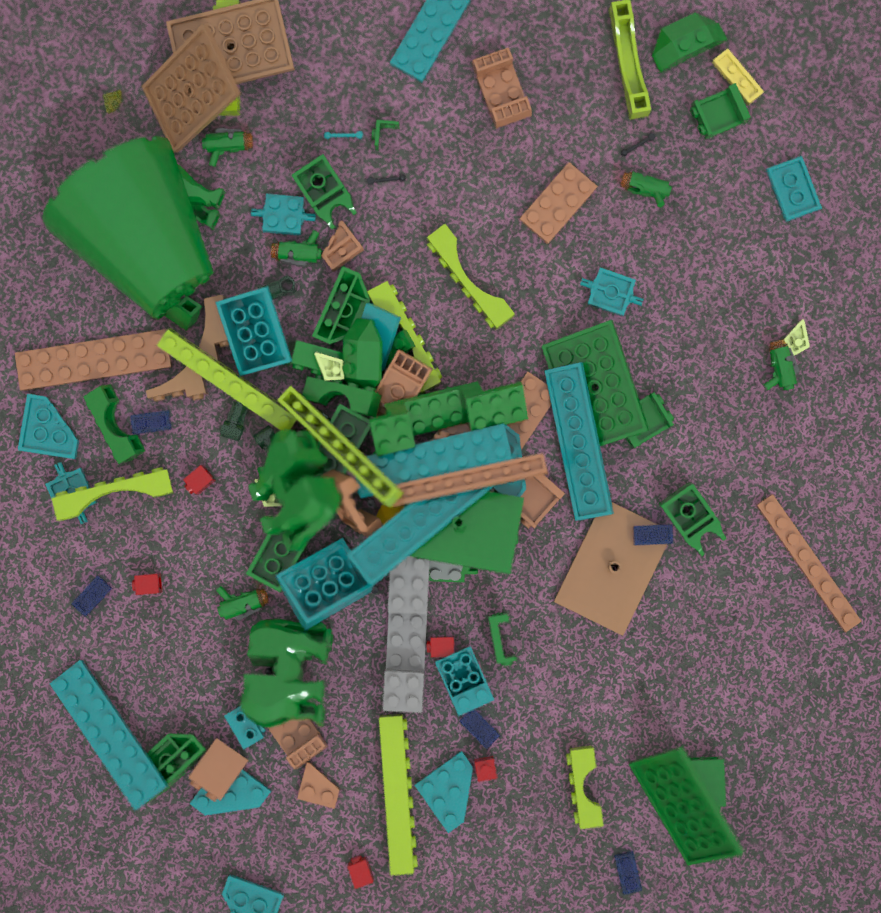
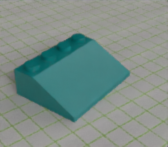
M268 286L215 302L240 376L292 361Z
M343 538L276 575L292 610L305 631L372 591L373 586L370 585L347 555L351 550Z

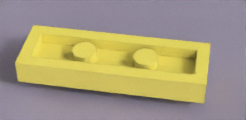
M726 49L712 61L730 85L736 83L747 105L763 94L764 91L729 49Z

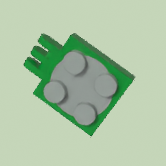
M431 560L429 563V581L464 583L465 574H478V569Z

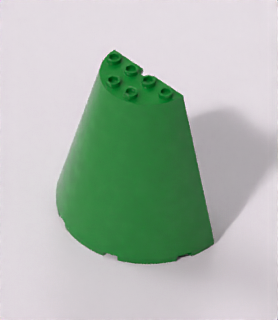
M154 136L151 141H148L146 137H142L115 146L103 152L106 157H102L101 160L95 162L92 159L81 166L57 188L59 192L55 199L50 197L43 212V223L54 237L152 318L158 320L166 315L167 310L178 306L183 295H191L195 292L197 286L209 281V277L214 271L171 143L168 138Z

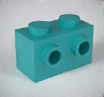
M241 705L224 715L243 749L266 736V728L250 721L241 710Z

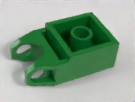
M324 154L291 175L316 214L327 222L332 230L336 228L332 219V211L335 207L344 206L354 216L358 214L353 207L351 195ZM317 178L323 180V184L321 186H315V183H317L315 180Z
M690 481L658 503L684 541L696 549L701 557L705 555L700 544V539L704 533L714 532L721 540L727 539L722 532L720 521ZM685 505H690V508H688L690 511L688 513L682 512L683 507Z

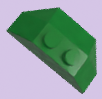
M695 12L661 28L652 59L659 73H662L726 42L727 38L719 23Z
M342 266L312 337L327 344L341 341L356 318H362L365 305L370 303V298L360 273Z
M356 318L343 338L344 380L347 384L350 382L359 385L360 389H364L365 386L376 389L382 379L383 341L372 319Z
M168 733L147 753L169 785L147 803L173 786L202 757L206 749L195 735Z

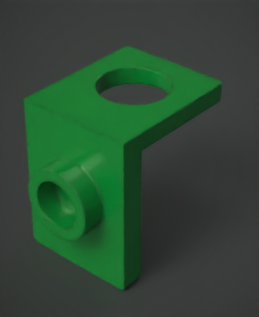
M376 120V129H372V140H375V150H379L381 128L400 129L399 121Z

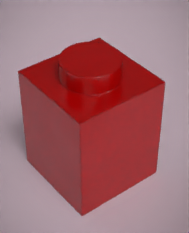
M200 465L183 479L186 483L184 487L190 494L194 493L196 495H199L216 481L203 465Z
M161 573L134 576L132 589L136 592V595L162 593Z
M454 636L430 637V641H427V653H431V657H447L454 654Z
M493 756L474 759L478 782L497 779Z
M358 855L351 858L347 868L354 888L357 889L373 883L374 876L367 856L362 857Z

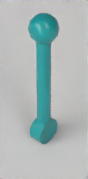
M361 131L356 133L325 132L324 138L356 137L357 139H362L363 133Z

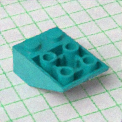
M471 646L435 662L459 716L494 700Z

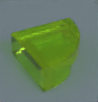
M117 90L102 94L107 113L110 114L117 110L116 107H119L122 101V91Z

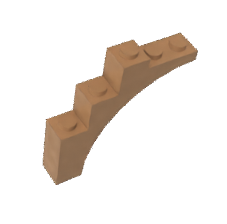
M223 295L204 299L206 313L205 328L199 348L220 361L217 346L220 345V348L230 346L215 303L225 299ZM186 366L173 379L161 386L147 390L146 394L148 399L159 402L165 400L166 396L172 395L175 398L183 396V392H186L188 398L196 401L204 399V395L208 394L205 378Z

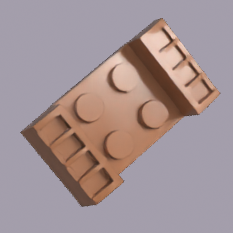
M509 47L472 60L479 86L496 129L532 116L528 97L524 96L513 67V57Z
M398 350L375 391L382 395L376 417L386 415L384 404L418 396L424 383L429 379L433 368L406 352Z
M335 469L320 476L335 478V487L341 494L340 505L336 513L343 523L367 538L383 526L378 517L362 509L356 510L354 507L355 502L349 495L360 486L352 477L344 475Z
M310 719L291 720L268 728L286 753V759L293 769H298L328 747Z

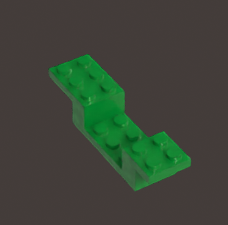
M476 381L384 404L386 415L371 418L369 423L376 454L381 456L415 447L413 438L415 435L467 423L471 431L499 424L507 425L527 420L528 414L522 382L483 391L479 382Z

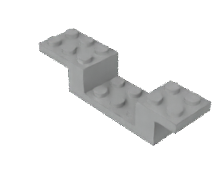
M408 557L390 572L383 711L422 713L430 560Z

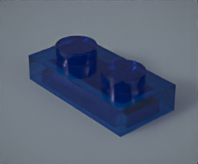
M169 410L130 415L133 435L172 430Z
M672 524L633 526L634 545L673 544Z
M97 575L71 605L84 617H87L113 588L101 576Z
M475 709L467 712L459 720L486 749L500 737V734Z
M629 851L614 855L623 895L642 891L634 852Z

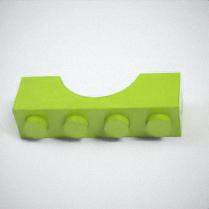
M592 745L569 748L566 759L567 765H571L572 773H569L570 785H574L571 799L572 804H576L577 812H573L575 824H578L580 829L603 827L600 804L588 799L583 791V782L586 775L596 768L594 748Z

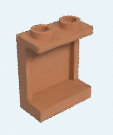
M545 475L525 480L526 490L521 496L524 498L520 522L528 529L530 527L534 529L565 494Z
M216 738L188 777L191 780L190 785L197 790H200V788L204 789L207 792L206 796L214 802L217 799L221 801L248 760Z

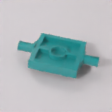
M266 194L263 209H251V216L263 218L262 231L264 233L301 236L304 221L316 222V214L305 213L304 197Z
M599 268L597 277L593 281L582 278L580 286L590 288V297L587 305L622 317L630 302L641 306L644 300L633 295L635 279L603 268Z
M62 462L54 465L59 476L45 484L51 498L56 497V493L67 491L69 494L75 492V489L86 486L87 489L91 488L82 468L72 472H65ZM97 500L93 501L79 515L78 519L81 525L88 522L84 511L96 504Z

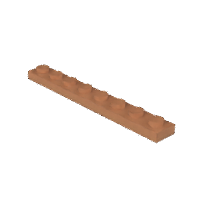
M544 454L396 484L403 492V495L393 504V507L548 474Z
M771 494L756 505L843 631L847 632L862 622L774 495Z

